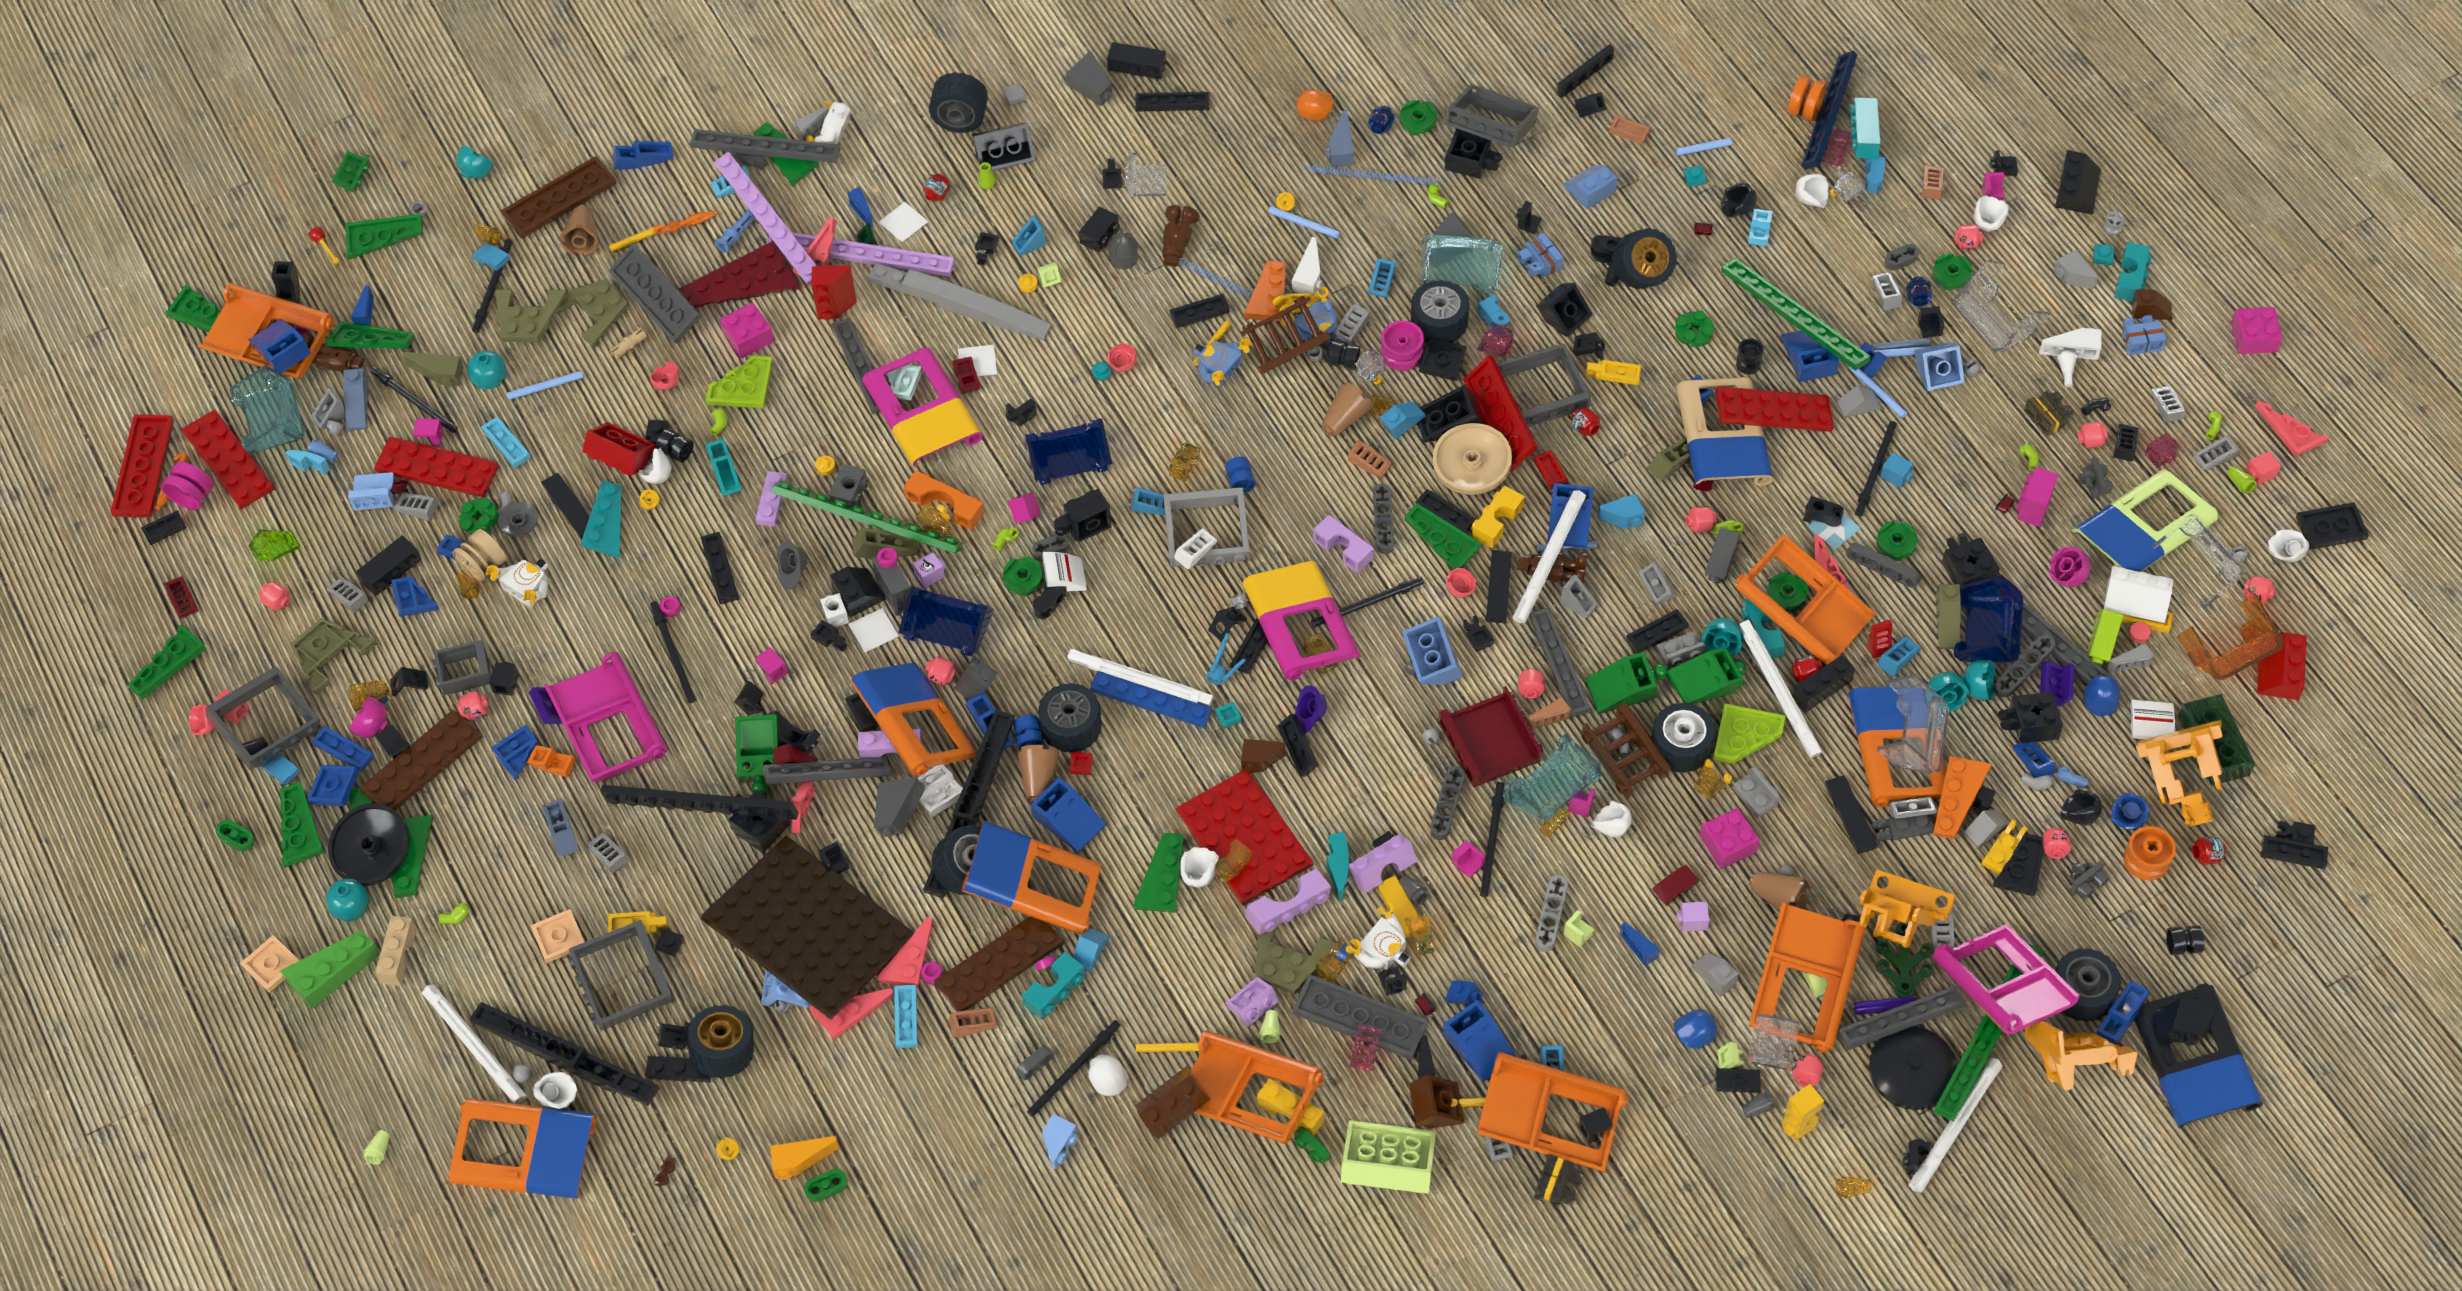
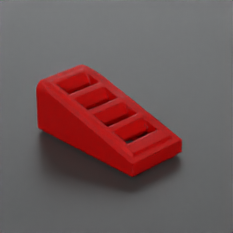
M1891 620L1871 626L1866 647L1872 658L1881 657L1882 654L1892 647Z

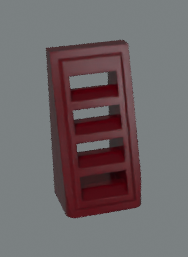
M183 576L164 583V587L179 619L199 611ZM180 587H183L182 590H179V591H177V592H175V593H172V592H171V591H173V590H175V589H178V588H180ZM183 593H186L185 596H182V597H180V598H178V599H175V598H174V597H176V596H178V595H181V594H183ZM189 599L188 602L178 606L177 603ZM192 605L191 609L183 612L180 611V609Z
M787 744L773 749L774 764L818 762L817 758Z

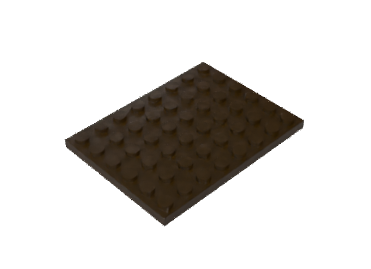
M787 835L701 915L703 922L830 1020L893 959L914 934L911 929L832 869L828 870L824 863Z

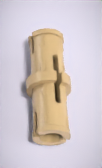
M638 328L628 337L625 336L619 344L610 349V354L616 360L619 359L629 350L632 351L635 349L634 346L646 339V333L641 328Z

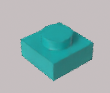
M1702 165L1683 169L1687 187L1706 184Z
M2095 244L2093 248V263L2112 266L2114 246Z
M1234 702L1215 709V714L1223 729L1242 722V717Z

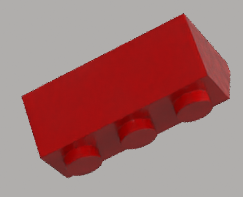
M851 265L812 266L811 287L818 319H837L857 303Z
M606 422L587 431L582 452L589 455L592 459L604 462L608 467L620 470L625 475H633L639 472V469H643L653 454L654 449H656V444L610 422Z
M2285 632L2260 640L2257 694L2299 700L2305 685L2307 635Z

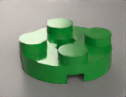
M1420 100L1407 102L1403 105L1400 112V124L1413 136L1428 132L1436 126V109L1428 102L1420 103ZM1415 115H1417V116H1419V117L1422 116V117H1421L1420 119H1416V118H1415Z
M1951 253L1940 256L1933 267L1934 279L1945 290L1949 291L1965 286L1970 281L1972 265L1965 257L1960 255L1959 258ZM1949 269L1952 271L1956 270V273H1950Z
M1704 311L1687 312L1677 318L1675 335L1682 344H1691L1690 347H1702L1708 344L1713 336L1714 324ZM1691 327H1696V328H1698V331L1695 332L1694 330H1690V329H1691Z
M477 498L470 502H465L461 507L460 526L470 535L478 529L489 533L491 531L489 528L498 522V508L488 498ZM479 514L483 515L479 517V520L476 519Z
M1891 521L1879 529L1876 545L1884 555L1899 561L1901 558L1909 557L1914 553L1917 545V533L1907 523L1901 522L1899 524ZM1893 538H1901L1900 543L1894 542Z
M1031 557L1010 560L1003 569L1004 585L1013 593L1029 596L1042 584L1043 571L1040 563ZM1027 573L1026 578H1020L1019 574Z
M1783 572L1771 578L1767 588V595L1786 611L1800 608L1807 600V583L1798 575L1793 576L1789 575L1788 572ZM1784 589L1792 590L1791 594H1785Z

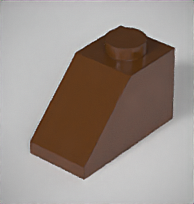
M2136 289L2132 300L2133 319H2141L2144 316L2152 315L2155 320H2172V306L2168 299L2156 290Z
M1244 739L1241 770L1245 769L1249 773L1265 771L1285 756V743Z

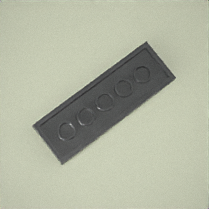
M633 243L608 270L676 344L701 318L702 315L636 244Z
M1310 974L1292 1010L1294 1015L1410 1060H1413L1422 1035H1424L1429 1024L1427 1019Z

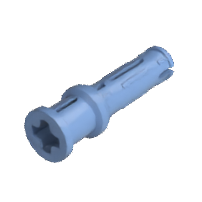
M749 209L732 227L724 231V235L721 238L715 240V245L721 252L728 253L731 245L739 241L740 234L755 219V216Z

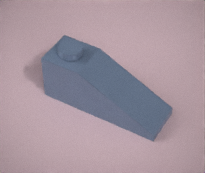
M1343 110L1329 140V148H1326L1327 160L1330 159L1331 167L1353 165L1354 153L1347 110Z
M363 368L344 370L343 388L347 431L367 429L369 381Z
M562 799L542 805L559 857L579 850Z

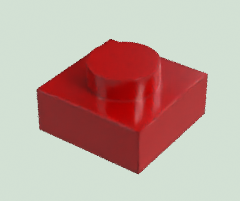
M1072 752L1070 774L1091 775L1092 753Z

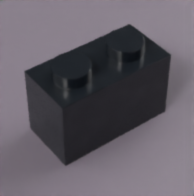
M1099 206L1080 229V244L1099 253L1103 247L1108 245L1112 235L1118 232L1120 228L1118 215Z

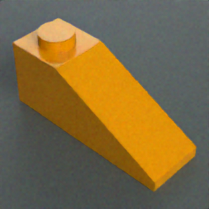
M832 1136L770 1146L775 1178L782 1180L790 1179L792 1176L799 1175L839 1149L837 1137Z

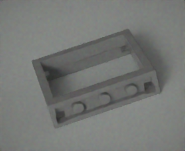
M1470 84L1448 107L1445 124L1514 148L1536 124L1539 107ZM1473 89H1476V90H1478V92H1477V93H1476V92H1473V93H1472V90H1473ZM1470 104L1516 119L1521 121V123L1516 128L1465 109Z
M1565 343L1497 363L1503 377L1557 361H1561L1577 395L1521 411L1528 427L1573 414L1577 409L1590 408L1591 396Z
M277 666L206 707V717L249 770L263 766L268 759L278 757L285 749L290 746H296L303 738L314 735L320 728L319 717ZM276 685L307 723L251 756L220 717Z
M642 920L569 948L571 956L567 957L572 969L575 967L577 969L578 975H575V979L579 988L584 987L586 993L582 995L586 1006L591 1005L593 1013H590V1017L594 1026L598 1024L600 1030L674 1001ZM638 935L662 995L603 1018L579 958Z

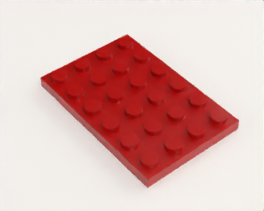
M1245 769L1176 807L1177 814L1200 847L1216 852L1219 856L1217 863L1227 859V864L1219 867L1217 871L1242 906L1314 866L1313 860L1252 775Z

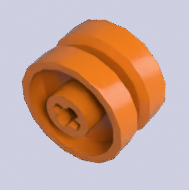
M1800 75L1791 94L1787 113L1798 116L1802 112L1803 119L1811 122L1814 121L1822 105L1827 83L1816 80L1812 84L1811 77Z
M2153 826L2141 827L2133 832L2124 851L2123 861L2126 869L2133 876L2141 880L2152 881L2160 879L2166 875L2174 859L2176 845L2173 838L2165 830Z

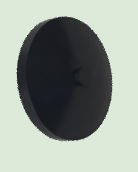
M364 804L350 810L337 822L329 838L328 856L333 869L343 879H354L363 886L376 885L389 879L400 869L408 855L410 847L408 826L402 816L392 808L382 804Z
M1913 1026L1880 1038L1874 1045L1869 1058V1075L1878 1093L1893 1105L1909 1110H1924L1936 1106L1957 1068L1955 1055L1946 1041L1932 1031Z

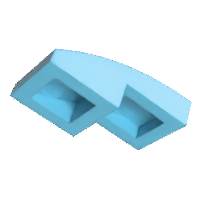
M1753 209L1748 244L1767 246L1772 211Z
M287 450L285 453L289 463L304 472L309 467H312L326 475L330 470L326 459L314 453L300 450Z

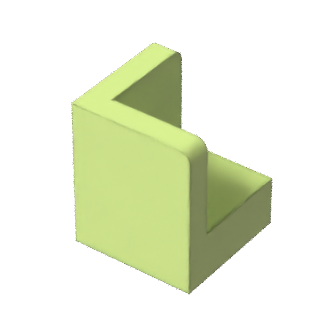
M1577 910L1566 922L1564 936L1581 948L1594 933V929L1581 920L1582 912Z

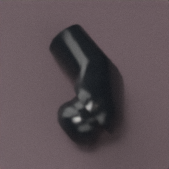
M2107 398L2092 399L2081 408V412L2087 416L2099 407L2105 412L2111 408V404Z

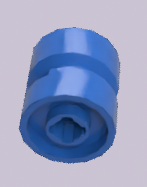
M1864 342L1860 349L1870 355V362L1862 367L1864 372L1873 378L1887 359V356L1879 351L1874 352V347Z
M1235 457L1226 462L1225 471L1230 479V488H1243V493L1254 489L1256 482L1248 458Z
M1024 715L1014 720L1013 727L1015 736H1017L1016 741L1019 750H1021V747L1028 745L1044 746L1043 736L1040 732V722L1037 716Z

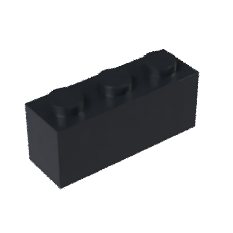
M1112 42L1107 57L1108 71L1155 79L1162 78L1166 65V51L1116 42Z
M402 535L358 569L356 574L360 583L376 596L386 590L391 584V580L401 578L406 571L415 567L422 559L418 549Z
M1841 655L1794 687L1792 697L1796 704L1806 713L1852 682L1855 668Z

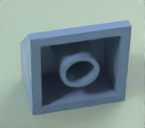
M1591 166L1565 182L1563 186L1586 209H1589L1616 192L1618 177L1607 166Z
M1948 342L1915 350L1917 370L1926 391L1965 383L1960 345Z

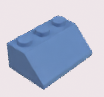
M1440 616L1402 631L1420 684L1445 685L1463 677L1448 631Z

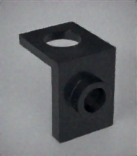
M1234 607L1219 610L1208 631L1223 641L1225 634L1230 632L1233 625L1246 622L1247 618ZM1218 622H1221L1225 627L1222 634L1216 629Z
M401 667L390 679L392 696L395 697L404 686L422 690L428 689L426 671ZM399 678V684L396 688V681Z
M747 681L734 703L748 715L761 713L762 709L757 706V703L762 697L763 692L751 681Z
M393 725L375 736L391 759L410 746L409 743L406 744Z
M1398 967L1378 972V977L1386 996L1398 994L1406 990L1407 976L1406 974L1401 975ZM1389 974H1393L1396 976L1385 980V977Z

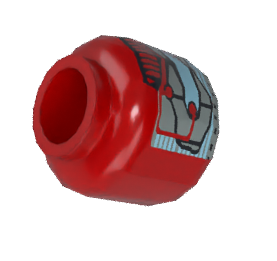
M940 173L930 175L923 185L924 196L931 202L935 200L942 201L950 190L949 180Z
M1584 407L1573 412L1571 426L1582 436H1593L1600 428V418L1590 408Z
M1813 655L1798 658L1794 661V665L1791 666L1795 680L1800 682L1823 668L1821 661L1816 660Z
M2201 837L2193 844L2192 854L2200 864H2217L2224 858L2226 846L2218 837Z

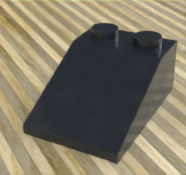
M1465 384L1419 407L1425 414V417L1418 422L1425 443L1439 440L1448 430L1462 424H1484L1476 397Z

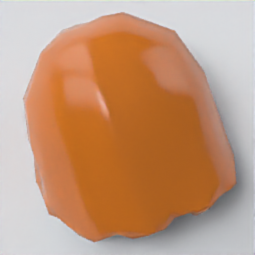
M1306 90L1301 93L1296 101L1298 114L1306 119L1314 121L1325 120L1326 116L1332 111L1333 99L1328 91Z

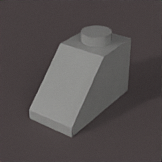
M2077 250L2058 258L2054 267L2056 276L2065 284L2088 289L2096 287L2099 276Z
M1706 953L1691 965V968L1719 997L1728 992L1737 983L1738 973L1725 959Z

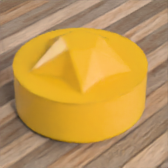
M1288 192L1279 194L1276 199L1277 208L1286 212L1291 211L1295 205L1293 195Z
M1024 274L1018 280L1019 288L1022 292L1031 293L1038 287L1037 278L1033 274Z
M821 456L815 462L816 471L820 475L827 476L835 471V461L830 456Z
M652 489L644 490L639 497L641 507L646 510L655 509L660 500L658 493Z
M723 1138L716 1145V1153L723 1160L734 1159L739 1153V1145L733 1138Z

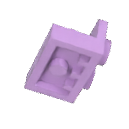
M1256 977L1225 1004L1230 1011L1241 1018L1246 1027H1249L1264 1015L1266 1011L1276 1005L1278 998L1272 986Z

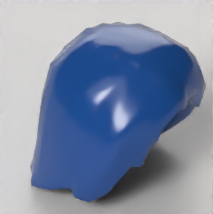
M2097 675L2092 678L2083 694L2084 704L2088 711L2101 717L2104 715L2111 716L2117 712L2120 699L2118 681L2110 675Z
M2133 793L2118 796L2112 805L2111 820L2117 827L2125 830L2140 828L2149 816L2147 801Z
M1695 1009L1678 1018L1673 1024L1675 1027L1674 1031L1680 1038L1679 1040L1689 1048L1700 1049L1711 1043L1716 1037V1021L1713 1015L1705 1010Z

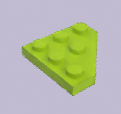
M753 355L742 366H736L727 372L725 377L718 382L714 381L709 384L706 404L764 409L773 358L771 356Z
M1724 703L1713 760L1735 764L1781 738L1786 716Z

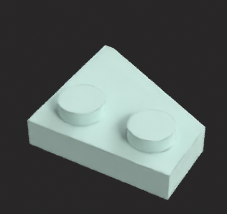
M905 365L888 373L890 388L897 399L912 400L923 372L921 366Z

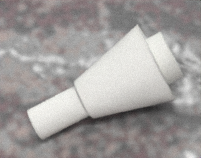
M2064 351L2057 356L2064 375L2065 387H2072V375L2077 355L2071 351Z

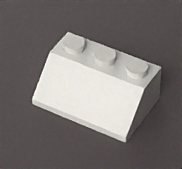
M2112 566L2106 587L2104 609L2165 623L2172 594L2173 579Z

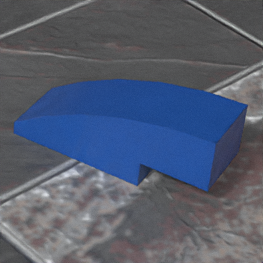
M634 141L633 146H614L612 157L615 170L655 165L673 159L674 155L671 142Z
M983 692L966 701L965 706L985 736L996 709L992 707L986 694ZM1010 734L1004 749L1015 744Z
M2130 980L2109 1009L2107 1017L2097 1029L2096 1034L2108 1040V1042L2118 1045L2142 1008L2150 990Z

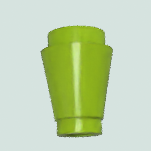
M985 162L980 165L978 184L983 189H990L996 183V177L991 165Z
M2236 466L2231 467L2227 472V475L2240 492L2248 494L2257 485L2253 476Z

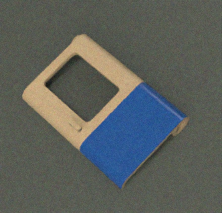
M1747 377L1687 380L1677 384L1676 389L1695 484H1700L1704 480L1753 478L1754 484L1757 486L1770 484L1773 481V475L1762 426L1744 425V430L1708 431L1699 389H1715L1717 386L1754 389L1753 381Z

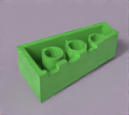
M360 930L280 970L291 988L312 1009L380 954L374 943Z

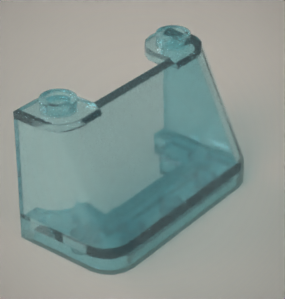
M1423 234L1421 244V284L1443 280L1450 281L1459 286L1477 287L1483 293H1492V290L1498 291L1503 245L1497 240L1488 238Z
M264 365L230 388L231 401L235 406L244 409L250 435H245L242 438V446L247 452H260L298 441L304 437L305 433L293 386L284 375H278L275 370Z
M1566 734L1558 739L1560 746L1557 751L1553 749L1550 752L1551 757L1525 779L1519 777L1516 780L1512 777L1505 782V798L1508 804L1540 821H1548L1561 807L1589 784L1595 783L1600 778L1601 764Z

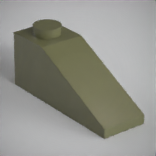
M403 352L407 367L439 385L447 387L459 386L464 369L460 356Z
M1686 437L1659 452L1647 467L1660 482L1670 477L1691 460Z
M861 527L852 539L854 557L872 559L877 556L881 549L886 547L893 548L897 552L898 557L918 554L917 541L888 531Z
M1939 584L1935 596L1938 649H1959L1960 585Z

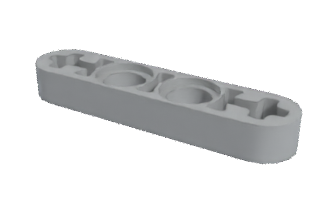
M1555 875L1549 880L1535 941L1537 949L1541 952H1549L1555 945L1568 887L1567 879L1561 875ZM1561 883L1559 893L1556 894L1555 885ZM1556 900L1560 906L1558 908H1551L1548 902ZM1550 918L1556 924L1548 927L1544 924V920ZM1545 933H1549L1547 944H1542Z

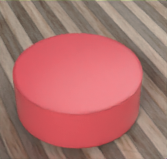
M2143 622L2132 624L2129 630V637L2137 643L2146 642L2151 634L2150 627Z

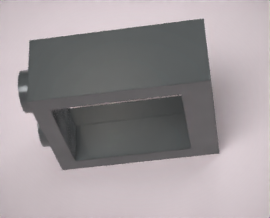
M877 556L872 558L876 581L894 614L897 616L913 609L911 589L898 564L891 568H883L879 565Z
M482 640L434 651L435 659L432 660L434 671H438L439 675L435 679L438 689L442 688L444 695L489 684L491 671L486 648ZM477 657L480 673L447 681L445 664Z

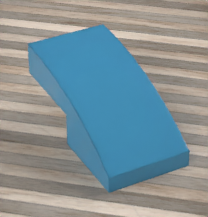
M483 244L471 255L474 260L483 266L489 265L496 271L510 260L509 254L489 244Z
M282 755L268 759L261 766L272 778L275 777L284 786L300 773L299 769Z

